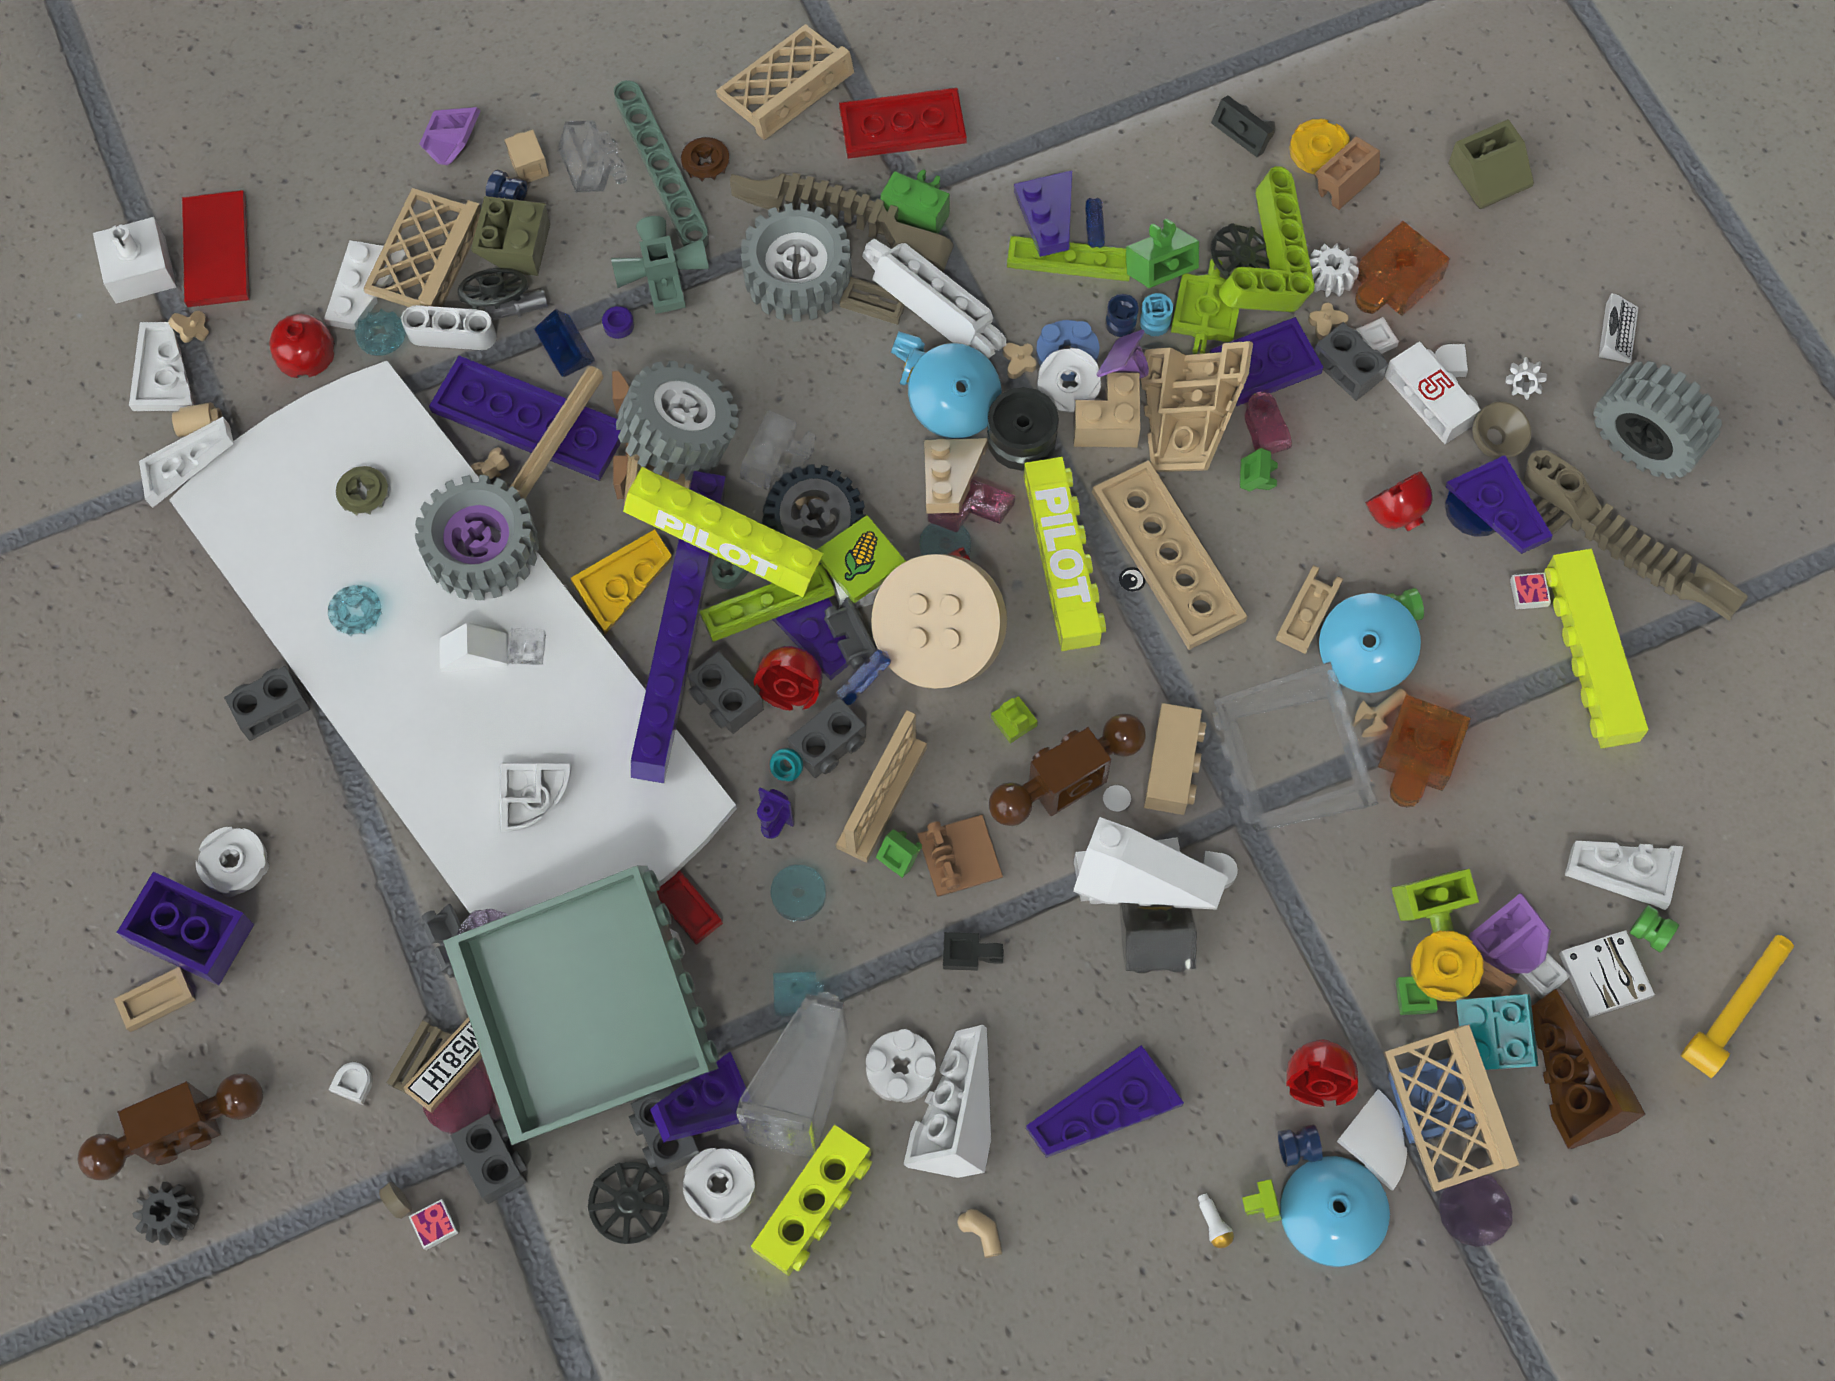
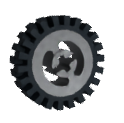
M808 464L806 468L801 469V466H799L790 473L786 472L779 481L775 482L763 506L762 524L817 550L865 517L866 514H863L865 505L864 501L859 499L861 493L858 488L853 489L851 486L852 481L848 477L844 479L840 476L842 472L837 469L834 472L829 471V466L825 465L815 468V464ZM816 496L825 501L812 499L808 506L806 504L803 505L797 520H794L791 516L792 505L803 497ZM809 513L813 515L818 513L820 515L818 521L815 519L809 521L807 519ZM830 514H833L836 518L835 529L827 536L811 538L802 533L803 531L807 534H816L820 528L824 529L829 521Z

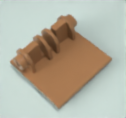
M983 815L941 826L938 821L927 825L928 831L917 833L937 897L1003 878Z

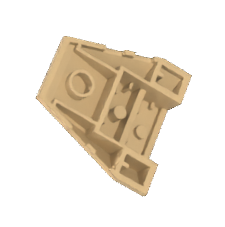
M1252 342L1223 343L1222 352L1184 355L1171 347L1145 349L1144 355L1148 362L1149 373L1148 376L1141 378V387L1146 391L1147 405L1144 406L1145 416L1149 417L1151 431L1147 436L1150 460L1156 472L1205 471L1209 469L1249 375L1253 348Z

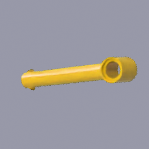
M1775 935L1763 952L1762 957L1758 959L1706 1035L1699 1031L1680 1056L1709 1078L1715 1076L1730 1056V1052L1724 1049L1725 1045L1793 950L1794 944L1788 938L1782 935Z

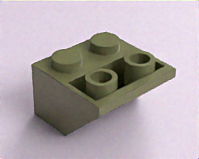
M1509 119L1455 143L1448 164L1479 209H1483L1533 186L1534 182L1525 142Z
M484 196L471 247L472 252L500 268L514 269L522 274L538 276L550 228V220L545 203Z

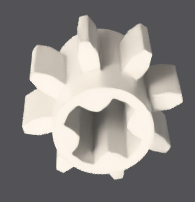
M1525 357L1523 363L1519 366L1515 363L1511 364L1510 370L1515 375L1506 376V383L1513 384V396L1519 393L1528 400L1529 395L1534 391L1538 394L1542 393V386L1538 382H1545L1547 374L1539 372L1541 367L1540 361L1533 364ZM1522 375H1528V378L1531 381L1524 382V377H1522Z

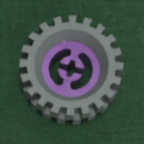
M470 475L461 477L463 484L455 486L453 480L445 483L447 491L443 494L438 489L431 493L430 496L434 502L432 505L424 501L420 508L424 518H416L415 526L419 533H415V540L432 578L436 583L440 582L445 591L451 594L453 589H455L457 596L463 599H467L469 592L473 593L475 600H485V592H491L493 598L502 596L500 588L507 585L509 590L512 591L518 587L515 580L518 576L523 580L529 576L530 572L527 564L535 566L537 560L534 550H539V540L536 535L538 533L524 498L521 499L519 492L513 486L508 489L505 481L498 478L494 485H492L489 476L479 475V482H473ZM489 526L501 532L498 542H495ZM461 540L469 556L473 554V557L465 556L457 551L458 543Z

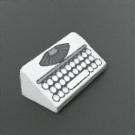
M1611 293L1605 307L1599 357L1630 363L1638 307Z

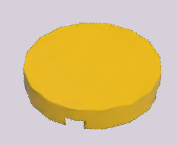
M1312 119L1300 124L1292 135L1289 146L1291 159L1297 167L1307 173L1315 174L1350 142V138L1342 126L1337 123L1336 126L1328 123L1329 120Z
M1437 931L1425 937L1416 946L1411 958V974L1416 985L1427 996L1439 1001L1455 1002L1467 997L1479 985L1484 972L1482 955L1467 936L1455 931Z

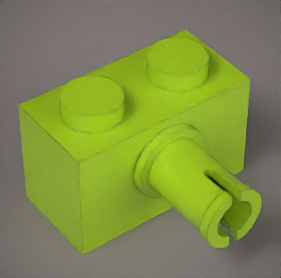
M1470 868L1454 870L1391 887L1400 921L1416 920L1424 917L1426 919L1429 918L1433 933L1437 931H1454L1450 916L1453 909L1479 903Z

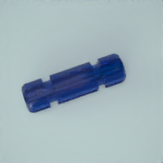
M1099 198L1087 199L1085 207L1088 245L1091 248L1096 246L1101 248L1105 244L1103 206Z
M876 650L869 657L871 661H865L848 679L850 683L848 685L844 683L839 688L837 696L846 705H852L859 697L857 694L859 692L862 694L880 676L878 672L880 670L884 672L891 664L890 657L884 651Z

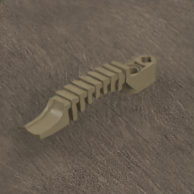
M782 173L769 180H752L735 174H731L730 177L732 196L768 210L776 207L777 211L780 212L786 195L785 202L786 204L792 203L793 210H796L799 198L801 203L809 204L810 211L813 202H816V205L825 211L827 206H830L831 214L837 219L842 210L844 211L845 223L851 224L854 215H856V229L864 230L868 221V237L876 239L877 234L885 235L891 249L898 244L906 243L942 272H944L954 247L951 240L945 236L899 223L898 207L890 205L887 212L884 207V201L877 199L874 202L870 199V195L863 194L862 197L858 196L856 190L849 189L848 192L844 191L841 185L835 184V187H831L828 181L821 180V183L815 182L814 177L807 176V179H802L801 174L793 173L792 176Z
M1539 450L1531 454L1524 473L1525 485L1570 515L1573 519L1571 526L1573 529L1579 531L1582 528L1585 532V538L1589 541L1595 540L1599 543L1598 547L1603 551L1609 550L1611 557L1616 560L1619 558L1623 560L1624 566L1630 570L1632 568L1638 571L1637 575L1642 578H1650L1651 584L1656 587L1659 585L1664 587V592L1670 596L1675 594L1680 600H1693L1702 603L1729 621L1742 604L1747 601L1748 596L1705 565L1699 563L1695 574L1691 573L1690 567L1693 558L1691 555L1685 553L1681 560L1676 563L1678 551L1671 548L1666 556H1664L1663 550L1665 545L1657 541L1652 548L1649 546L1651 537L1646 534L1641 539L1636 537L1638 528L1633 525L1628 530L1623 528L1626 518L1618 515L1613 521L1610 516L1614 507L1608 503L1605 506L1598 503L1599 501L1586 482L1583 473L1547 450ZM1563 487H1569L1572 490H1566Z

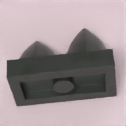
M1229 95L1221 99L1211 121V124L1256 157L1264 153L1275 133L1274 121L1261 120L1249 111L1247 105L1239 104Z

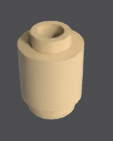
M209 402L181 407L179 411L172 413V423L176 435L183 437L223 416L220 408H215L213 403Z

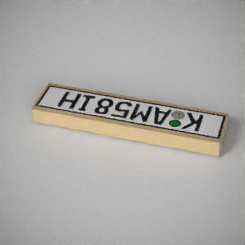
M469 1017L403 1087L409 1096L431 1113L482 1058Z

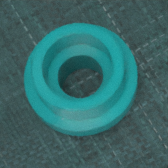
M781 748L772 755L770 770L778 780L793 781L802 773L803 761L795 750ZM784 759L790 762L792 768H788L784 764Z

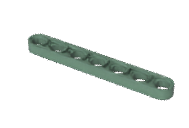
M631 80L621 81L614 88L616 105L682 245L686 246L696 242L688 240L686 236L691 231H700L703 234L701 239H703L704 247H706L709 242L707 226L639 85ZM626 91H632L636 94L631 100L620 98L621 94ZM636 114H643L647 117L642 123L631 121V118ZM647 137H654L658 140L655 145L650 147L642 144V141ZM658 160H665L669 163L667 168L657 170L653 167V164ZM671 183L680 186V189L675 193L664 191L665 186ZM680 207H688L692 210L686 217H679L675 214L676 210Z

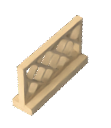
M805 24L716 90L717 97L755 127L757 135L766 140L854 73L850 51L843 46L836 48ZM805 37L812 41V46H797V43ZM816 54H830L822 61H816ZM796 55H811L810 61L795 62ZM780 56H790V62L774 63L775 59ZM809 70L801 77L793 78L794 71ZM789 71L788 78L773 79V72ZM768 72L767 79L752 80L755 74ZM786 87L778 94L771 95V88ZM753 88H766L765 95L750 96V91ZM735 89H745L744 96L732 97L729 94ZM749 104H763L753 113L748 110Z
M412 188L363 288L364 292L407 307L416 305L443 307L473 243L481 212L479 203L467 200L465 205ZM416 200L429 203L431 206L430 210L417 215L413 211ZM450 210L459 213L456 220L446 224L443 223L439 215ZM435 216L440 226L423 232L419 222ZM415 224L420 234L403 240L400 235L402 229ZM444 233L447 239L445 244L432 249L427 239ZM423 241L428 251L411 257L407 247ZM403 249L407 259L390 265L388 260L390 254ZM432 258L435 264L433 269L419 274L415 264ZM411 266L416 276L399 283L395 272ZM390 274L395 282V285L385 289L375 286L378 279ZM420 284L422 292L418 300L405 296L404 289Z
M908 710L904 713L836 844L838 850L866 863L927 749V743L916 739V714Z
M1469 1025L1459 1026L1383 1052L1433 1192L1519 1165ZM1447 1039L1452 1054L1447 1065L1444 1066L1428 1056L1434 1043ZM1427 1046L1423 1054L1415 1051V1049ZM1408 1052L1420 1058L1412 1077L1399 1071L1394 1056ZM1454 1061L1458 1069V1072L1451 1069L1454 1064ZM1425 1062L1443 1070L1435 1089L1417 1080ZM1448 1074L1461 1079L1464 1090L1458 1101L1440 1092ZM1402 1078L1409 1081L1407 1089L1404 1086ZM1414 1085L1433 1093L1424 1112L1413 1107L1410 1103L1409 1096ZM1438 1096L1456 1105L1448 1124L1429 1115ZM1466 1097H1468L1471 1107L1463 1104ZM1461 1108L1474 1114L1476 1125L1471 1136L1453 1127ZM1414 1113L1422 1116L1419 1124ZM1427 1119L1445 1128L1437 1147L1425 1142L1422 1137L1421 1131ZM1450 1131L1468 1140L1460 1159L1442 1150ZM1479 1131L1483 1142L1476 1139ZM1474 1143L1486 1149L1491 1162L1490 1165L1476 1168L1465 1162ZM1427 1148L1434 1151L1431 1159L1428 1154ZM1439 1154L1458 1163L1452 1176L1438 1181L1433 1168ZM1463 1166L1472 1170L1460 1174V1171Z

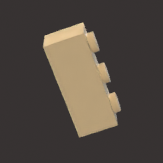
M1165 703L1161 704L1144 808L1184 815L1187 804H1194L1197 785L1191 784L1192 773L1199 772L1202 755L1201 753H1195L1197 742H1203L1206 722H1200L1202 710Z

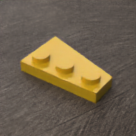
M654 529L570 578L604 635L672 560V555Z

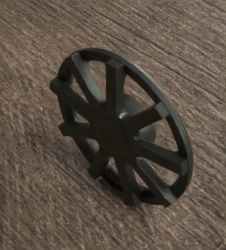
M1231 223L1214 235L1211 242L1212 259L1218 270L1226 278L1231 275L1229 273L1234 268H1260L1256 262L1265 264L1270 269L1268 257L1265 258L1256 254L1265 250L1267 255L1264 238L1255 232L1254 227L1247 228ZM1231 232L1236 244L1223 235ZM1238 232L1247 234L1245 243L1242 242ZM1252 238L1260 245L1251 247ZM1217 241L1222 242L1231 250H1216ZM1218 257H1229L1231 264L1226 270L1220 264Z
M487 269L465 278L458 287V296L460 302L472 305V309H478L480 306H495V309H498L501 304L512 300L519 301L521 299L520 296L525 290H528V282L521 272L514 269ZM496 273V275H488L483 277V275ZM504 273L514 275L510 279L504 281ZM476 279L479 282V286H472L467 283ZM519 280H522L521 284L511 285ZM463 291H470L474 293L464 294Z
M637 1162L617 1163L605 1170L593 1182L588 1199L589 1215L595 1228L605 1238L620 1244L639 1243L650 1238L663 1225L669 1211V1192L662 1177L654 1169H650L648 1165ZM625 1169L639 1170L631 1187L627 1186L623 1172ZM616 1172L621 1186L619 1191L603 1183ZM645 1173H648L657 1181L655 1185L639 1191V1186ZM599 1188L614 1198L611 1202L595 1204ZM658 1190L662 1191L663 1206L644 1201L645 1197ZM613 1208L615 1210L614 1214L602 1226L597 1218L596 1211ZM643 1209L661 1213L658 1221L652 1228L641 1214ZM619 1217L624 1218L623 1237H618L608 1232V1229ZM636 1218L646 1233L630 1238L631 1219Z

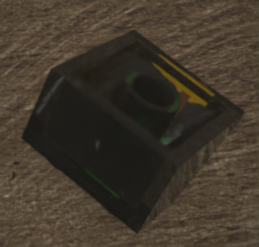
M1120 903L1122 951L1126 971L1148 973L1152 970L1182 972L1186 969H1196L1197 930L1191 908H1175L1173 905L1151 904V906H1139L1137 903Z

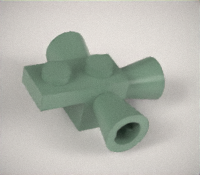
M660 216L645 217L636 224V229L642 240L639 242L642 257L611 258L617 288L647 276L655 314L686 308L678 270L709 269L703 239L673 251L671 238L666 236V220Z

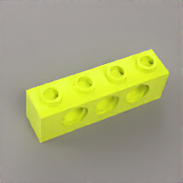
M834 1124L751 1245L753 1252L788 1276H790L794 1269L799 1272L810 1257L811 1253L807 1249L813 1240L817 1239L820 1241L831 1226L828 1218L834 1209L841 1210L849 1200L852 1192L848 1189L855 1178L862 1180L872 1165V1161L869 1160L871 1156L870 1148ZM832 1164H840L846 1169L844 1176L838 1180L829 1179L825 1172ZM812 1194L822 1195L825 1198L822 1208L816 1211L807 1209L805 1201L808 1196ZM798 1224L804 1228V1234L799 1240L788 1241L785 1239L784 1232L789 1225Z

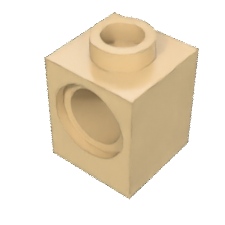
M534 130L517 133L512 137L504 139L518 178L529 183L549 176L546 161Z

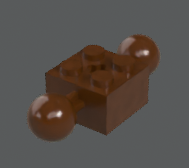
M1122 713L1111 717L1106 722L1102 737L1099 739L1095 737L1089 727L1080 732L1078 730L1071 731L1062 738L1061 744L1052 749L1049 747L1043 748L1033 756L1029 781L1023 785L1013 782L1003 783L993 790L989 798V810L992 817L998 823L1005 826L1019 825L1029 817L1032 811V803L1038 799L1051 817L1107 783L1112 760L1110 755L1127 757L1136 754L1143 747L1146 739L1144 725L1137 717Z
M233 1074L225 1078L220 1083L216 1095L208 1099V1096L186 1081L117 1111L125 1135L117 1138L103 1133L88 1138L81 1145L78 1152L79 1168L88 1178L102 1181L116 1176L124 1167L126 1158L134 1154L153 1165H165L178 1158L177 1154L188 1149L199 1150L207 1147L212 1143L211 1139L221 1135L216 1118L225 1115L230 1119L242 1120L251 1117L259 1110L263 1102L262 1087L254 1077L248 1074Z

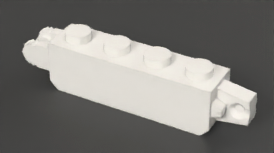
M876 239L866 244L862 257L875 270L872 279L952 343L964 344L975 348L987 358L993 356L995 350L999 351L1007 345L1005 335L1000 333V330L991 324L993 320L991 310L906 243L898 244L892 249Z

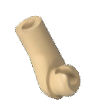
M969 1209L966 1213L960 1214L958 1217L960 1230L962 1232L972 1231L981 1237L985 1258L1002 1254L997 1226L993 1220L976 1209Z

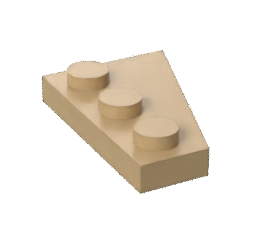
M988 438L924 440L926 514L960 512L969 492L973 475L977 473L981 457L985 455L988 449Z

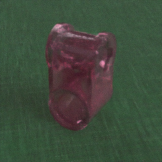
M1267 392L1253 394L1249 399L1244 419L1252 438L1254 450L1263 448L1274 454L1291 449V435L1287 424L1282 418L1275 398Z

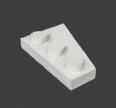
M349 240L324 317L327 326L358 330L377 304V297L366 294L363 288L384 246ZM403 249L391 253L388 258L390 265L407 259ZM391 274L378 279L375 286L382 289L386 285L390 286L394 281Z
M140 322L129 400L130 408L132 411H179L181 407L194 405L176 331L170 327L169 322Z
M224 417L213 421L139 461L145 500L152 508L234 444L230 425Z
M1575 841L1570 852L1565 876L1666 910L1671 903L1683 846H1671L1669 849L1653 848L1651 844L1628 847L1619 846L1618 843Z

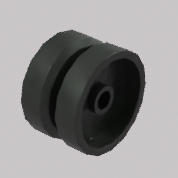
M1020 387L1009 389L996 398L990 407L987 430L989 451L996 461L1007 468L1023 471L1024 463L1045 460L1052 456L1057 442L1059 417L1057 407L1049 396L1037 389Z

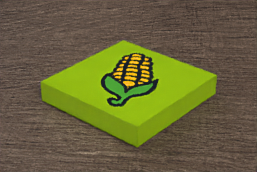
M868 515L817 549L823 553L820 563L853 603H856L882 585L894 569L906 562Z

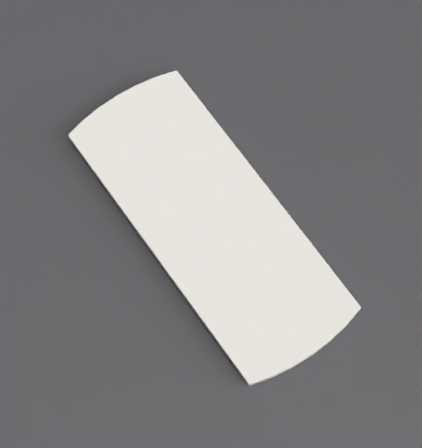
M388 361L346 375L304 395L268 416L235 439L232 446L192 476L169 499L479 927L637 865L648 866L649 870H653L660 887L712 839L737 809L736 804L677 729L675 730L665 782L658 783L631 778V756L646 690L536 550H534L537 556L535 566L527 564L530 572L529 576L525 580L518 576L515 579L518 587L512 591L509 590L507 585L500 588L502 596L493 598L491 592L484 593L485 600H475L472 592H469L467 599L459 598L455 589L450 594L442 588L440 582H435L418 550L419 547L415 540V533H419L415 526L416 518H424L420 508L424 501L430 505L434 503L430 494L436 489L441 494L446 492L445 483L453 480L455 486L463 484L461 478L463 476L470 475L473 482H479V477ZM360 466L375 468L387 480L389 497L384 499L382 508L377 507L372 510L371 515L359 513L356 516L348 510L345 511L336 498V486L339 479L353 468ZM360 482L358 494L365 500L368 490ZM489 526L495 542H498L501 532ZM461 540L458 543L457 551L465 556L473 557V554L469 556ZM465 623L504 632L507 634L508 666L441 672L440 638ZM500 763H571L569 780L561 799L557 804H552L541 815V820L519 830L500 832Z

